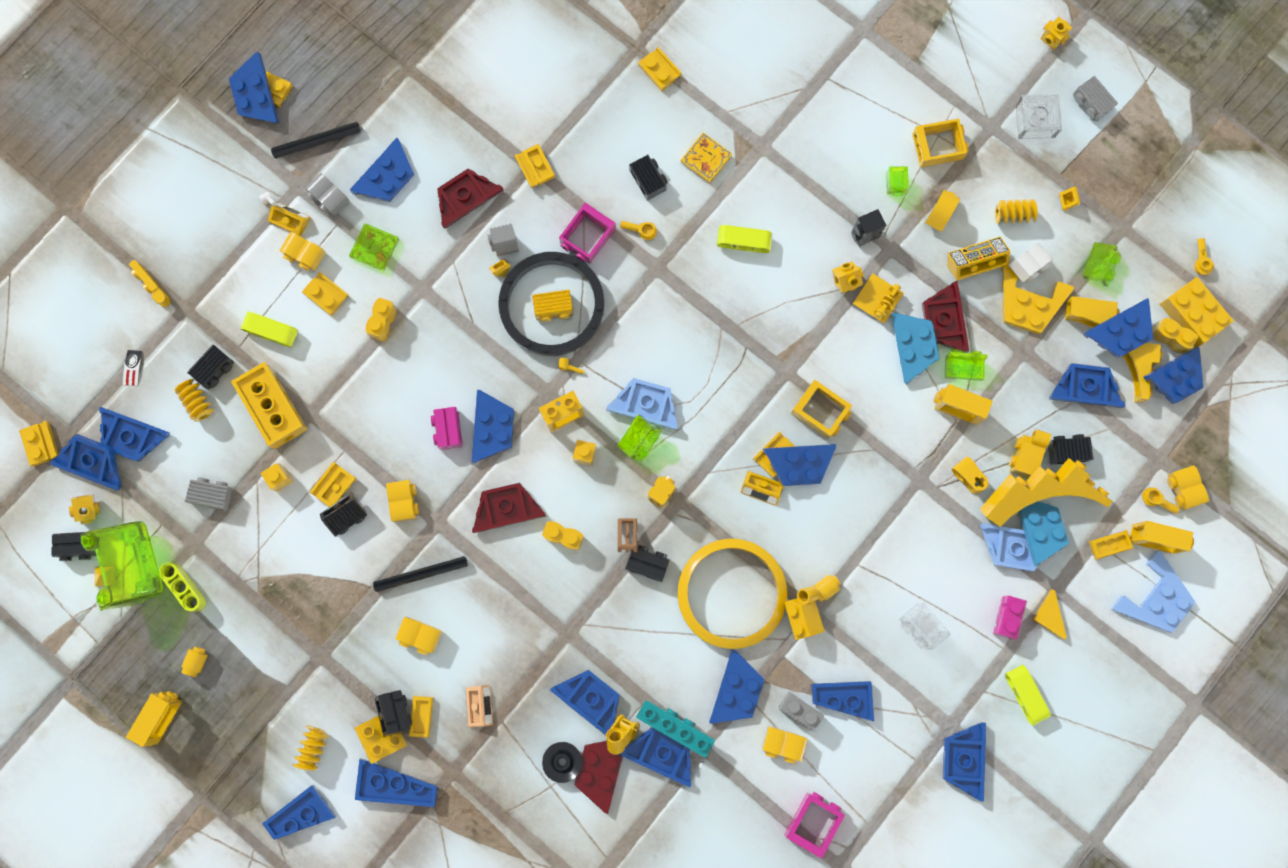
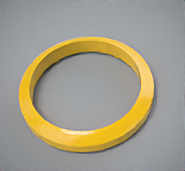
M722 539L705 545L688 560L678 583V604L681 615L688 627L703 641L725 649L746 648L764 640L780 623L786 609L784 602L787 601V585L779 564L765 549L755 543L742 539ZM725 549L743 550L758 557L770 570L776 585V605L768 622L756 633L739 639L722 638L704 629L695 619L688 602V584L695 567L708 555Z

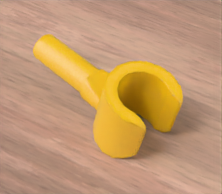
M559 359L558 367L560 370H570L583 374L584 370L569 365V359Z

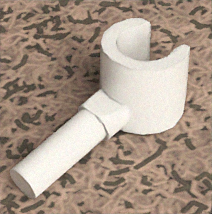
M268 191L259 195L264 206L269 203L273 206L277 205Z

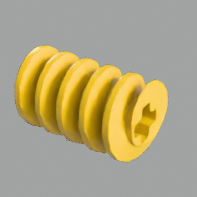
M1015 199L1014 201L1007 200L1006 202L1000 200L995 209L997 224L1000 223L1001 218H1003L1004 224H1007L1008 218H1010L1011 223H1015L1016 218H1018L1019 223H1022L1023 218H1025L1026 223L1030 222L1031 217L1034 223L1037 220L1038 207L1034 199L1029 201L1027 199L1021 201Z
M189 379L177 385L174 391L178 395V399L182 401V406L186 408V412L190 414L189 418L198 422L209 417L215 410L213 408L207 410L211 403H203L207 400V397H200L203 394V390H196L200 386L199 383L192 384L194 379Z
M306 725L305 727L310 732L302 734L307 740H300L304 748H297L301 756H295L294 758L299 763L292 765L302 770L314 771L318 769L315 763L321 760L317 755L323 754V750L320 747L326 746V742L322 739H328L329 735L320 728Z

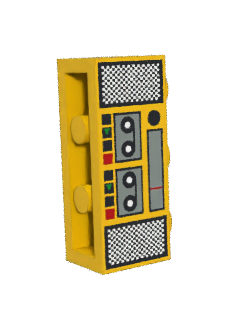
M1000 236L949 252L947 267L956 281L1009 265L1011 251Z

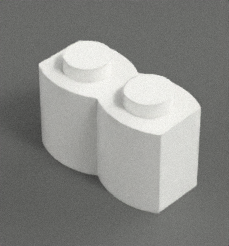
M1038 242L1011 262L1009 267L1022 282H1025L1027 279L1031 282L1039 275L1038 271L1043 273L1051 266L1049 263L1053 258Z

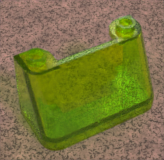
M135 521L87 531L80 535L81 544L87 551L95 550L105 587L99 590L96 597L100 611L139 605L161 594L163 590L162 580L149 533L144 522Z

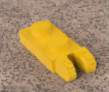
M136 260L130 262L129 265L133 269L131 273L138 280L141 279L145 283L142 286L149 294L152 293L153 300L162 307L169 306L171 303L170 298L147 270Z

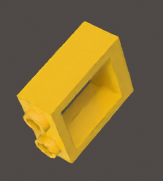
M959 118L915 127L912 136L920 168L959 161L965 158L969 147L968 143L964 140V126L960 124ZM951 131L956 152L931 157L926 135Z
M814 379L791 414L829 439L832 435L835 437L841 429L839 424L842 420L847 421L852 414L850 408L853 405ZM816 390L844 408L830 429L802 411Z
M951 384L941 388L933 400L936 403L934 409L974 425H978L987 419L993 402L990 399Z
M574 390L539 408L550 433L584 416L583 408Z
M1151 521L1135 523L1131 527L1130 539L1132 544L1171 554L1190 552L1194 546V532Z
M171 691L151 693L126 738L141 747L157 745L182 704V701L177 699L178 695Z

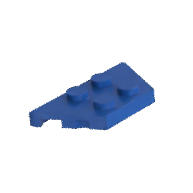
M256 52L229 78L236 109L240 116L279 123L262 55Z
M398 138L389 145L350 188L351 193L391 202L409 182L414 173Z
M1147 298L1086 331L1083 333L1084 337L1091 338L1098 343V346L1108 350L1116 358H1120L1153 339L1149 299Z
M1200 348L1191 349L1145 375L1144 379L1154 383L1157 386L1155 389L1160 394H1163L1171 404L1182 401L1203 388Z
M1071 363L1049 397V400L1116 408L1125 407V402L1120 398L1119 388L1113 380V374L1109 367Z
M477 390L472 463H477L484 458L512 448L515 410L481 390Z
M99 408L102 424H100V432L102 434L100 443L113 447L115 454L140 462L170 435V432L106 408Z
M74 435L69 440L68 445L63 447L60 454L50 462V465L116 491L121 489L113 447L82 435Z
M836 444L763 448V452L767 455L781 486L821 484L836 449Z
M734 649L731 650L709 723L712 724L752 718L762 689L764 678Z
M590 670L550 689L552 693L606 735L607 731L613 726L620 694Z
M980 722L945 737L943 749V779L981 802H984L985 722Z
M653 727L646 730L620 753L622 757L687 787H691L690 749Z

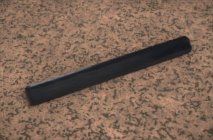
M353 122L271 148V153L274 158H279L359 133L361 128L358 122Z
M463 556L373 582V588L375 592L422 580L467 567L468 561Z

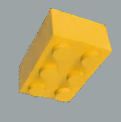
M1198 277L1185 284L1159 304L1172 320L1176 321L1181 327L1191 329L1198 335V339L1194 344L1195 348L1206 343L1234 322Z

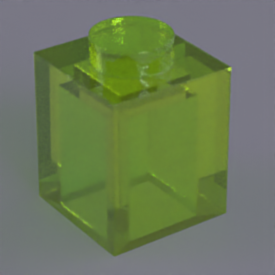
M889 166L886 172L887 194H892V196L896 197L906 194L909 188L908 166Z

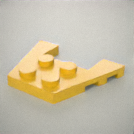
M1009 265L1002 266L1003 323L1036 334L1042 333L1073 291L1074 286L1058 281L1055 284L1050 299L1015 287L1018 276Z

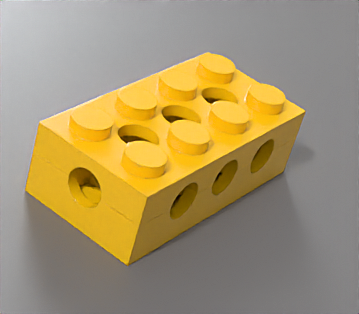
M266 362L259 364L231 381L269 447L275 450L308 430L272 367ZM263 387L262 391L258 393L259 388ZM272 403V406L267 409V406ZM279 419H282L281 423L279 425H276L277 421Z

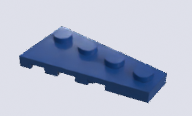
M359 759L355 800L426 807L436 806L437 785L376 763L371 764L370 761L365 759Z

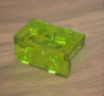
M1094 242L1082 274L1083 278L1100 281L1104 286L1108 287L1110 281L1114 279L1115 266L1121 260V253H1119L1118 247L1116 245Z
M951 350L945 356V378L983 381L985 378V360L988 359V355L982 354L981 351L963 353V350Z
M638 414L617 446L630 458L643 461L654 443L659 439L662 430L653 426L646 418Z

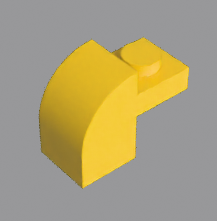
M943 190L925 223L942 232L956 209L960 198L953 192Z

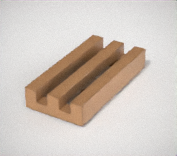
M618 518V552H622V550H625V552H629V550L637 552V518ZM622 523H626L625 544H622ZM630 523H633V544H629Z

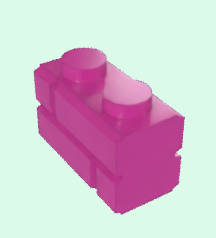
M457 407L434 409V415L431 416L432 427L436 429V434H433L434 445H438L440 450L463 447Z
M1009 595L1002 596L996 619L997 625L994 627L993 634L1008 639H1018L1027 601Z

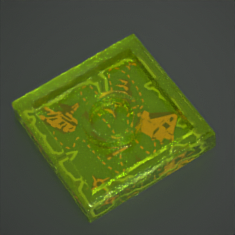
M364 223L349 257L384 272L399 242V237Z

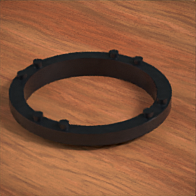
M542 252L525 258L508 273L499 293V314L505 330L519 346L535 354L559 356L579 349L597 332L604 314V294L598 277L582 260L562 252ZM561 265L571 268L585 278L593 291L595 298L593 316L585 330L568 342L556 345L536 343L522 335L511 320L509 303L512 291L517 282L526 273L537 267Z

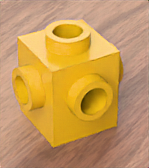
M1058 16L1054 21L1050 20L1043 28L1045 32L1040 39L1055 50L1060 43L1063 45L1069 39L1070 35L1068 33L1072 27L1066 20Z
M853 261L832 269L835 286L842 293L855 290L863 285V271Z
M94 494L71 498L72 506H69V513L71 518L74 517L75 522L80 521L81 524H88L98 517L100 505L99 502H95ZM82 508H86L87 512H84Z

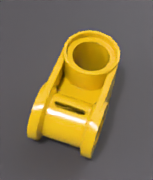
M968 456L951 469L953 474L973 494L982 492L988 486L987 477ZM979 481L980 485L976 487L975 483Z
M619 715L613 726L606 733L608 751L614 755L622 753L630 741L637 735L640 723L626 719L625 715Z

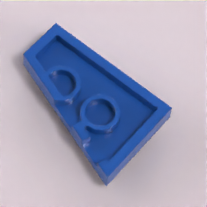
M871 681L811 684L812 704L874 721Z
M311 785L262 824L273 840L334 819L336 815L316 787Z

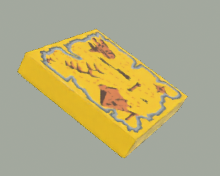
M703 132L683 156L681 163L708 183H711L731 158L732 153Z

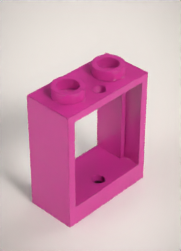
M585 202L560 235V246L567 252L572 251L575 253L576 257L583 262L587 261L591 264L616 230V223ZM585 217L606 230L589 254L569 241V238Z
M807 792L784 836L822 859L845 814L840 812L842 808L831 802L828 805L823 802L824 797L816 792H813L811 795ZM811 801L836 815L820 846L795 832Z

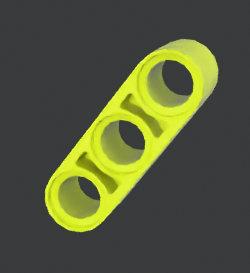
M721 225L718 230L717 246L726 249L769 253L771 251L773 233L768 230Z
M247 311L240 328L249 334L292 348L299 331L292 326Z
M165 563L160 567V577L185 610L199 612L205 608L206 600L180 565ZM173 567L174 574L170 577L168 572ZM184 582L186 588L181 592L180 585ZM193 598H196L197 605L193 608L191 601Z
M1023 664L1005 673V678L1032 726L1051 717V713L1033 678Z

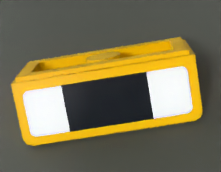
M277 202L276 206H271L267 221L302 236L310 216Z
M748 471L740 492L776 506L783 486L778 481Z

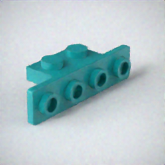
M647 700L643 703L636 716L637 719L704 758L707 757L715 740L695 728L696 723L687 718L684 721L677 717L678 713L670 708L666 711Z

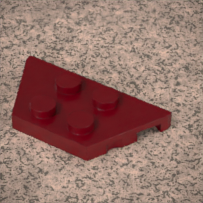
M469 168L437 188L442 227L446 229L504 191L503 187L489 181L484 176L477 175L476 172Z
M954 281L951 285L922 303L923 316L925 320L933 322L937 344L968 353L969 345L958 281Z
M520 482L482 491L472 533L475 534L546 517V514Z
M607 740L584 746L582 767L576 776L574 784L606 814L609 812L623 758L620 754L614 755L608 751Z

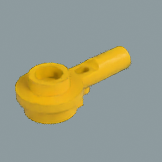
M621 221L620 228L638 232L644 240H652L657 235V228L651 222L637 225Z
M1205 238L1197 239L1199 259L1196 260L1194 269L1199 275H1208L1213 271L1214 263L1207 257Z
M1149 487L1142 493V500L1147 506L1160 505L1174 514L1179 512L1180 508L1165 500L1164 495L1157 488Z

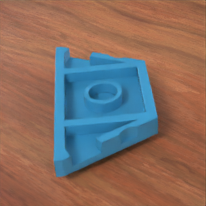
M893 312L891 315L904 383L909 384L913 378L922 374L930 365L940 360L934 325L929 320Z
M1037 501L1018 511L1034 567L1040 565L1041 562L1052 557L1056 552L1069 544L1057 507Z

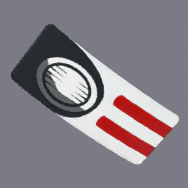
M127 351L123 372V385H138L142 351Z

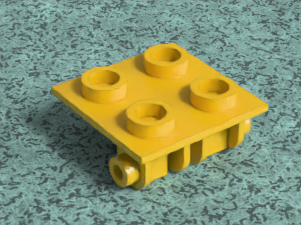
M872 273L853 302V305L885 324L904 292L900 291V285L894 284L892 286Z
M378 716L354 727L371 764L407 746L402 733L383 737Z

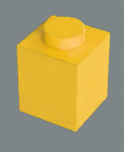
M577 440L573 461L592 466L597 448L596 444Z
M279 463L260 473L268 487L275 492L293 482L284 466Z

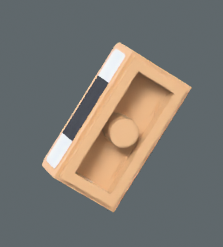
M490 685L466 687L468 727L493 725Z

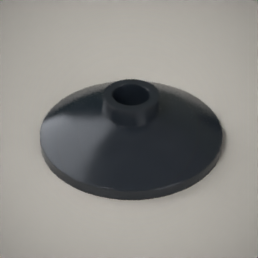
M557 742L549 746L542 758V767L549 779L558 783H566L573 780L579 774L582 767V757L574 745L568 742ZM560 758L566 759L565 765L559 764Z

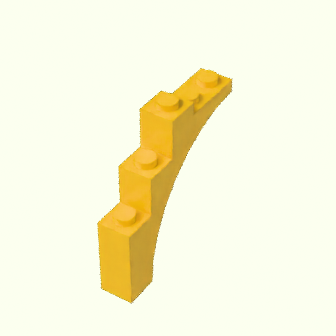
M1072 296L1066 301L1065 319L1094 328L1119 314L1120 310L1117 308L1118 302ZM1145 343L1123 355L1134 385V402L1143 403L1149 400L1152 395L1151 381H1146L1144 376L1154 371L1152 367L1159 364L1162 360L1163 353L1160 351L1161 345Z
M1068 458L1056 473L1049 468L1045 470L1039 466L1027 481L1020 476L1016 478L1009 474L980 510L988 519L1001 527L1011 516L1024 507L1050 497L1080 496L1095 500L1106 507H1109L1113 501L1108 497L1109 493L1100 486L1097 489L1094 486L1096 483L1089 478L1091 475L1085 471L1087 467L1079 460L1074 462Z

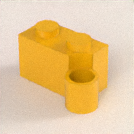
M1035 429L1031 437L1026 435L1018 437L1014 446L1016 448L1015 456L1013 455L1009 462V466H1011L1010 473L1029 479L1035 470L1041 466L1045 450L1051 440V434Z
M814 586L800 589L796 599L784 602L795 640L825 632L816 605L819 591Z

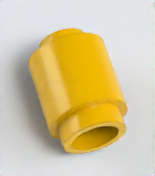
M828 574L814 585L819 591L818 600L820 602L823 600L827 601L841 590L839 587L841 583L835 575L831 577Z
M194 646L193 649L189 648L181 666L183 668L181 672L188 676L197 677L198 673H201L208 657L205 653L206 650Z

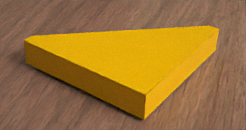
M1050 589L1032 620L1065 640L1067 636L1056 592Z

